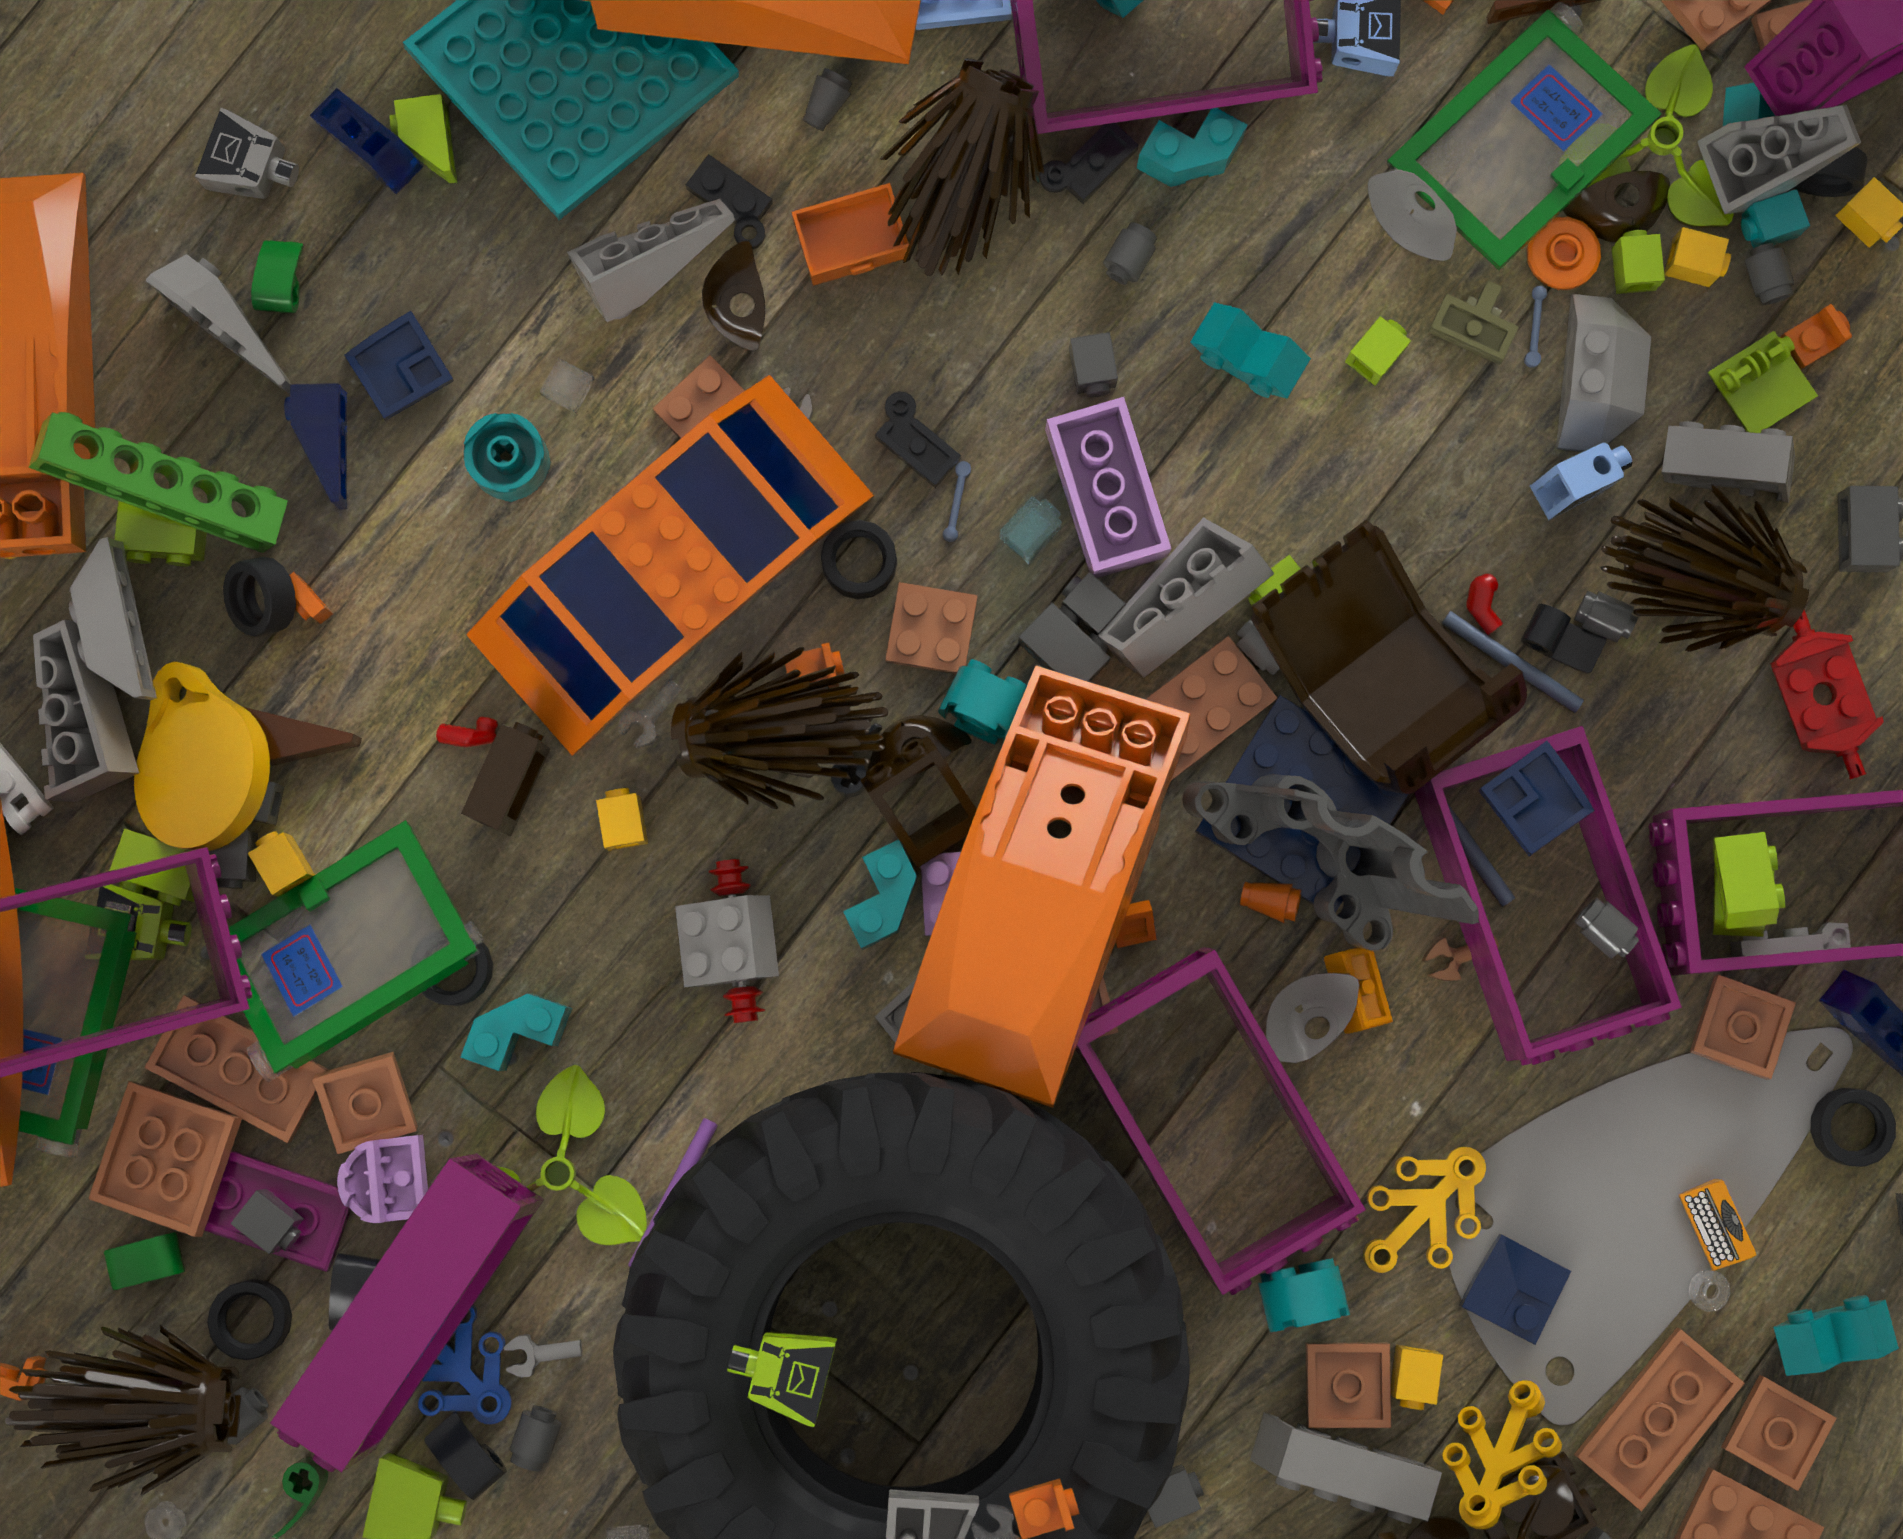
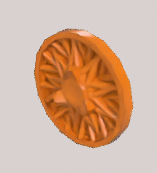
M1555 217L1527 246V263L1533 275L1544 285L1557 290H1571L1585 284L1595 274L1601 260L1600 243L1595 232L1583 221L1571 217Z

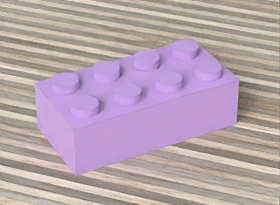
M1124 397L1047 419L1045 431L1089 572L1096 578H1100L1167 558L1171 551L1170 542Z

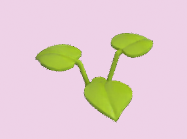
M1696 44L1683 47L1671 53L1652 70L1645 85V97L1658 110H1666L1665 117L1658 119L1653 124L1647 138L1642 139L1641 142L1627 149L1589 186L1607 177L1623 172H1631V167L1626 157H1630L1649 147L1657 155L1672 154L1677 171L1682 177L1675 180L1668 190L1667 202L1672 215L1680 222L1694 227L1727 226L1732 222L1734 213L1724 214L1704 159L1695 162L1687 172L1681 156L1682 150L1678 147L1683 138V127L1674 118L1673 112L1681 117H1692L1705 109L1710 102L1713 92L1711 75ZM1602 124L1589 127L1569 146L1566 153L1559 160V166L1569 158L1578 167L1617 129Z
M570 1066L557 1074L548 1083L541 1093L536 1106V1118L540 1129L548 1135L562 1134L557 1157L548 1159L541 1168V1178L526 1187L531 1191L543 1185L555 1191L571 1187L586 1196L587 1199L577 1209L576 1218L579 1230L588 1240L594 1243L617 1245L627 1242H638L647 1229V1217L642 1199L636 1189L623 1178L606 1175L596 1182L592 1192L575 1181V1167L571 1161L565 1158L569 1136L585 1138L592 1135L601 1126L605 1115L604 1100L598 1088L587 1077L580 1066ZM497 1166L500 1170L521 1183L519 1176L514 1171Z

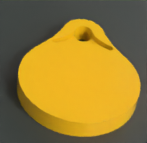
M171 662L164 665L153 679L157 699L150 700L147 726L136 761L139 774L134 775L136 805L147 829L161 842L172 847L187 850L208 847V851H212L228 845L239 837L258 813L269 782L270 756L268 744L256 718L247 709L225 696L211 682L204 671L185 663ZM184 687L187 689L186 695L180 700V690Z

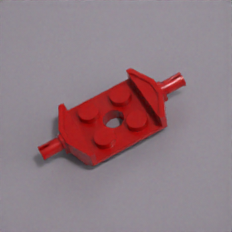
M1804 609L1797 622L1793 625L1797 634L1792 637L1793 642L1779 653L1770 665L1802 750L1815 753L1836 754L1837 757L1842 756L1850 777L1849 779L1851 780L1867 774L1857 752L1859 750L1858 746L1880 727L1884 721L1882 717L1876 718L1848 644L1853 641L1852 636L1811 630V625ZM1817 684L1826 685L1830 689L1832 699L1828 705H1821L1815 701L1813 689Z

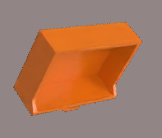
M890 183L791 212L813 286L848 275L865 273L873 270L875 267L904 259L909 246L906 234L900 245L893 247L903 227L901 217L899 216L895 224L888 226V220L892 215H888V212L895 202Z

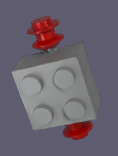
M740 859L717 861L716 869L708 871L709 874L717 876L718 885L711 888V892L720 897H728L675 906L684 987H703L732 983V986H738V988L729 989L723 995L724 999L732 1002V1010L727 1012L725 1016H733L734 1023L758 1021L757 1013L765 1012V1009L756 1006V998L763 994V991L755 986L746 987V985H750L749 980L779 976L770 895L736 896L744 894L751 887V884L742 881L741 873L748 870L749 866H740Z

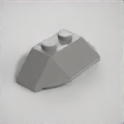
M1581 294L1571 295L1556 449L1584 452L1603 442L1608 444L1644 415L1651 336L1612 298Z
M109 537L99 539L70 587L72 600L69 601V611L79 629L80 640H78L77 648L80 658L86 663L88 669L132 697L144 700L157 699L123 542Z

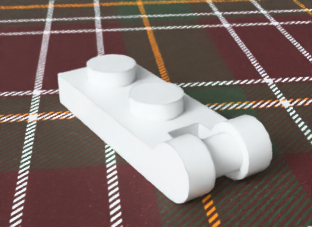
M0 743V799L2 811L9 825L17 833L23 835L32 827L30 823L39 815L44 817L54 808L49 801L45 800L44 794ZM25 796L29 803L19 810L15 803Z

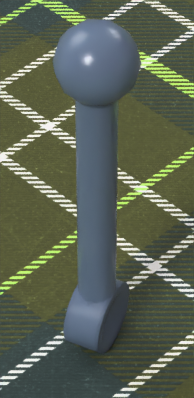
M1541 285L1532 289V297L1535 302L1530 351L1524 358L1525 364L1530 368L1538 366L1541 362V355L1537 351L1542 302L1547 297V290Z
M966 461L959 462L955 467L958 478L948 527L943 531V538L947 542H953L958 537L956 524L965 479L971 473V466Z

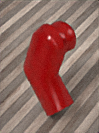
M1491 574L1475 577L1470 584L1466 602L1467 610L1487 635L1504 624L1491 608L1494 591L1498 590L1499 586L1497 579Z
M479 717L476 721V729L442 723L437 729L436 738L439 743L463 748L491 744L497 735L495 733L498 728V722L492 718Z

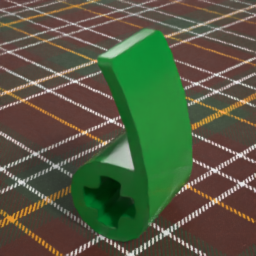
M269 240L263 242L258 255L251 288L252 306L255 311L296 313L299 305V283L296 277V270L304 248L302 243Z
M177 1232L104 1251L113 1290L185 1272Z
M306 1457L287 1468L283 1475L282 1484L284 1491L292 1499L303 1503L294 1518L272 1536L275 1539H278L292 1529L310 1511L327 1483L328 1471L316 1464L312 1457ZM304 1470L309 1471L308 1479L312 1481L306 1487L302 1485L303 1477L298 1475Z

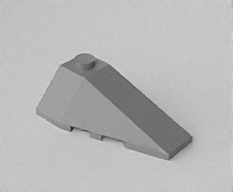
M1847 105L1729 123L1698 140L1697 143L1724 214L1744 212L1752 203L1786 193L1859 145L1861 140Z
M720 199L676 212L671 216L670 222L652 225L650 221L637 224L638 232L618 238L614 231L591 240L567 253L595 307L606 322H609L613 319L627 317L634 309L647 302L732 224L735 218L728 207Z
M186 254L147 277L146 281L168 303L289 395L295 390L228 288L218 279L222 272L202 257L199 262H196Z

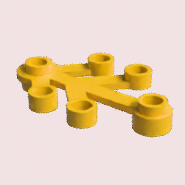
M1458 1147L1452 1150L1446 1159L1417 1160L1411 1156L1400 1157L1395 1163V1173L1402 1180L1413 1181L1419 1175L1444 1177L1433 1189H1388L1381 1185H1376L1369 1189L1366 1197L1370 1207L1377 1211L1387 1210L1390 1206L1416 1207L1385 1240L1374 1239L1366 1244L1363 1250L1365 1264L1371 1270L1378 1273H1385L1393 1269L1398 1259L1397 1251L1429 1219L1430 1246L1426 1252L1427 1261L1439 1269L1448 1267L1452 1262L1453 1253L1447 1246L1446 1200L1457 1189L1459 1216L1454 1222L1455 1231L1463 1238H1475L1480 1233L1481 1223L1475 1216L1474 1186L1480 1183L1485 1176L1486 1163L1483 1156L1473 1148ZM1463 1160H1469L1473 1165L1472 1172L1468 1175H1462L1459 1172V1164ZM1405 1161H1411L1415 1166V1171L1410 1176H1404L1401 1173V1165ZM1379 1190L1384 1191L1387 1195L1386 1202L1381 1206L1375 1205L1372 1200L1373 1194ZM1466 1218H1471L1475 1225L1473 1231L1467 1234L1463 1233L1460 1227L1461 1222ZM1437 1248H1443L1446 1251V1259L1442 1263H1435L1432 1258V1254ZM1379 1249H1385L1388 1252L1389 1257L1384 1264H1377L1374 1260L1375 1252Z
M1518 1381L1511 1387L1508 1400L1512 1407L1495 1448L1485 1430L1486 1421L1481 1411L1477 1407L1467 1406L1459 1412L1458 1423L1463 1431L1470 1435L1486 1469L1480 1485L1477 1483L1469 1467L1471 1457L1462 1444L1451 1443L1443 1450V1460L1448 1468L1455 1472L1464 1492V1496L1459 1504L1460 1516L1472 1528L1483 1530L1493 1527L1500 1518L1502 1507L1529 1494L1538 1495L1546 1489L1547 1479L1542 1470L1537 1466L1529 1464L1543 1457H1554L1561 1451L1562 1442L1557 1433L1550 1428L1540 1429L1534 1435L1532 1443L1513 1452L1526 1418L1537 1416L1545 1405V1398L1541 1390L1532 1381ZM1530 1392L1527 1398L1518 1399L1523 1393ZM1470 1417H1478L1474 1424L1466 1425V1421ZM1554 1439L1551 1446L1541 1447L1544 1440ZM1454 1454H1463L1460 1460L1456 1462L1451 1461ZM1523 1468L1519 1473L1518 1481L1498 1489L1504 1476ZM1531 1476H1539L1535 1484H1526ZM1485 1502L1483 1509L1479 1511L1473 1510L1477 1504Z

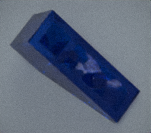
M338 88L309 115L363 167L395 194L408 184L424 167L398 136Z
M339 383L290 385V397H286L284 402L286 420L290 421L330 501L338 509H347V392Z
M1843 970L1819 999L1820 1003L1842 1026L1903 1076V1012L1876 983Z

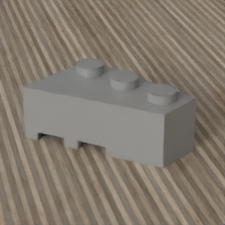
M1680 422L1679 426L1668 427L1662 467L1664 481L1712 490L1711 484L1720 487L1740 488L1739 495L1751 497L1754 494V490L1777 493L1776 501L1789 503L1795 463L1793 436H1786L1785 431L1771 428L1762 429L1761 433L1745 432L1743 427L1735 425H1722L1720 430L1704 429V425L1697 422Z
M890 1489L886 1539H965L979 1506V1496Z

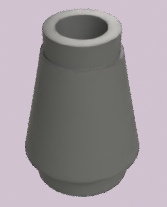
M825 68L821 76L816 75L805 111L806 114L802 120L812 127L824 131L826 125L829 124L850 97L851 93L848 91L852 83L838 73Z

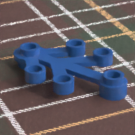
M473 1305L470 1309V1320L468 1322H461L455 1331V1351L447 1344L437 1358L441 1364H433L422 1380L459 1382L469 1394L443 1395L439 1390H428L420 1396L418 1407L426 1416H434L441 1411H469L481 1423L496 1424L506 1418L512 1406L509 1391L500 1384L501 1353L504 1350L505 1339L500 1333L492 1331L483 1335L479 1340V1350L485 1356L482 1381L471 1370L473 1323L477 1318V1309ZM488 1337H494L498 1340L499 1348L496 1352H490L486 1349L485 1341ZM428 1395H433L438 1399L439 1406L436 1410H430L426 1407L425 1399ZM491 1396L496 1399L497 1408L494 1411H488L484 1408L483 1400L485 1397Z

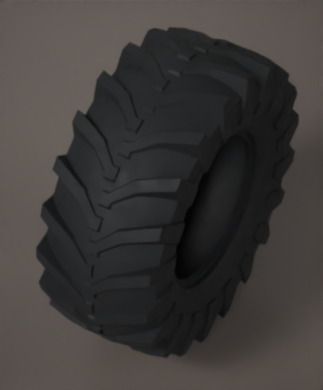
M923 1072L869 1073L863 1076L829 1081L782 1098V1101L759 1111L741 1122L708 1149V1153L683 1174L654 1217L653 1221L655 1224L650 1233L643 1239L636 1251L629 1270L622 1302L626 1310L617 1323L613 1347L618 1396L623 1398L624 1402L619 1404L617 1417L621 1442L641 1482L649 1487L642 1491L645 1503L656 1525L671 1539H886L890 1489L979 1496V1506L965 1539H1021L1009 1493L1059 1478L1063 1490L1073 1489L1080 1513L1071 1517L1074 1529L1066 1531L1064 1527L1028 1539H1134L1148 1509L1151 1508L1160 1496L1171 1473L1183 1413L1186 1408L1190 1364L1186 1323L1183 1321L1181 1292L1161 1237L1155 1233L1145 1207L1109 1161H1106L1077 1131L1072 1130L1039 1106L1036 1107L1013 1094L960 1077ZM897 1222L919 1223L954 1232L972 1241L993 1256L1009 1272L1024 1293L1034 1315L1038 1341L1037 1369L1029 1401L1019 1421L1002 1444L980 1463L957 1476L941 1482L909 1487L870 1483L836 1469L807 1446L785 1415L747 1398L752 1378L727 1372L734 1345L756 1351L760 1350L764 1334L771 1332L774 1313L787 1282L807 1258L827 1243L844 1234L868 1226Z

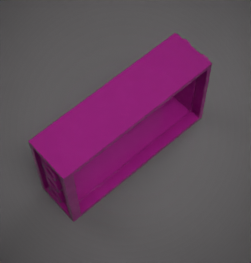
M1010 0L1020 77L1034 85L1032 90L1039 91L1033 105L1038 134L1318 93L1317 83L1323 80V70L1320 58H1315L1313 42H1318L1319 40L1316 17H1311L1309 1L1314 0H1284L1291 77L1050 113L1046 111L1033 0Z
M1813 0L1744 68L1775 116L1840 106L1903 72V0Z
M1583 726L1444 770L1414 792L1444 881L1461 885L1478 907V923L1459 922L1466 944L1470 949L1472 962L1507 1061L1520 1060L1522 1066L1549 1061L1556 1058L1554 1050L1558 1049L1559 1053L1582 1050L1595 1045L1593 1037H1596L1597 1040L1624 1036L1633 1032L1632 1024H1634L1635 1028L1645 1025H1656L1670 1020V1011L1682 1008ZM1545 741H1548L1574 776L1595 810L1580 821L1579 825L1606 901L1638 927L1635 936L1639 941L1626 955V959L1642 1003L1529 1040L1443 791L1502 773Z
M1903 790L1677 808L1652 816L1653 823H1650L1648 826V837L1651 847H1656L1657 863L1653 864L1652 873L1655 886L1660 887L1662 903L1657 905V919L1659 926L1665 929L1666 943L1662 944L1661 950L1670 975L1903 957V943L1701 960L1687 824L1899 807L1903 806Z
M208 847L0 898V912L186 866L220 997L217 1000L1 1058L0 1078L249 1009L247 999L252 998L251 985L247 975H241L237 959L242 958L241 946L237 935H230L226 919L232 918L231 908L226 894L220 895L216 879L221 878L220 865H218L215 854L209 855Z
M1203 946L1088 1014L1075 1049L1207 1277L1222 1295L1227 1292L1235 1295L1237 1292L1245 1290L1252 1284V1277L1264 1270L1266 1274L1279 1270L1288 1263L1286 1257L1299 1249L1302 1253L1308 1252L1324 1241L1322 1238L1324 1234L1335 1228L1337 1231H1343L1351 1227L1353 1223L1358 1222L1359 1218L1357 1215L1365 1211V1207L1215 949ZM1204 975L1208 977L1333 1193V1196L1218 1264L1090 1045V1042Z
M478 1154L449 1158L270 1422V1424L279 1429L277 1432L279 1434L278 1437L293 1447L298 1448L300 1444L314 1453L313 1461L330 1472H334L337 1469L342 1473L375 1451L544 1199Z

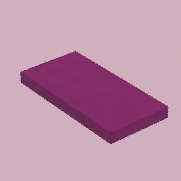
M231 1150L204 1231L263 1250L230 1223L256 1190L267 1189L304 1218L298 1226L301 1234L295 1243L287 1251L281 1248L279 1252L272 1254L325 1272L330 1271L351 1209L342 1203L338 1187Z

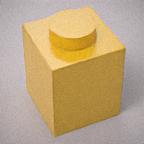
M1873 177L1835 216L1870 248L1880 238L1887 243L1903 227V224L1899 221L1903 216V203L1880 181Z
M1682 227L1672 239L1664 275L1710 287L1720 276L1724 277L1731 260V254L1726 253L1729 239Z
M629 788L614 789L605 792L606 798L596 800L605 849L611 851L648 844L641 797L637 793L630 794Z
M277 831L261 837L255 842L257 848L248 853L270 893L274 896L280 897L315 875L293 836L284 832L278 834Z
M1396 1345L1390 1388L1391 1396L1400 1399L1399 1406L1424 1410L1425 1403L1437 1405L1443 1354L1435 1350Z

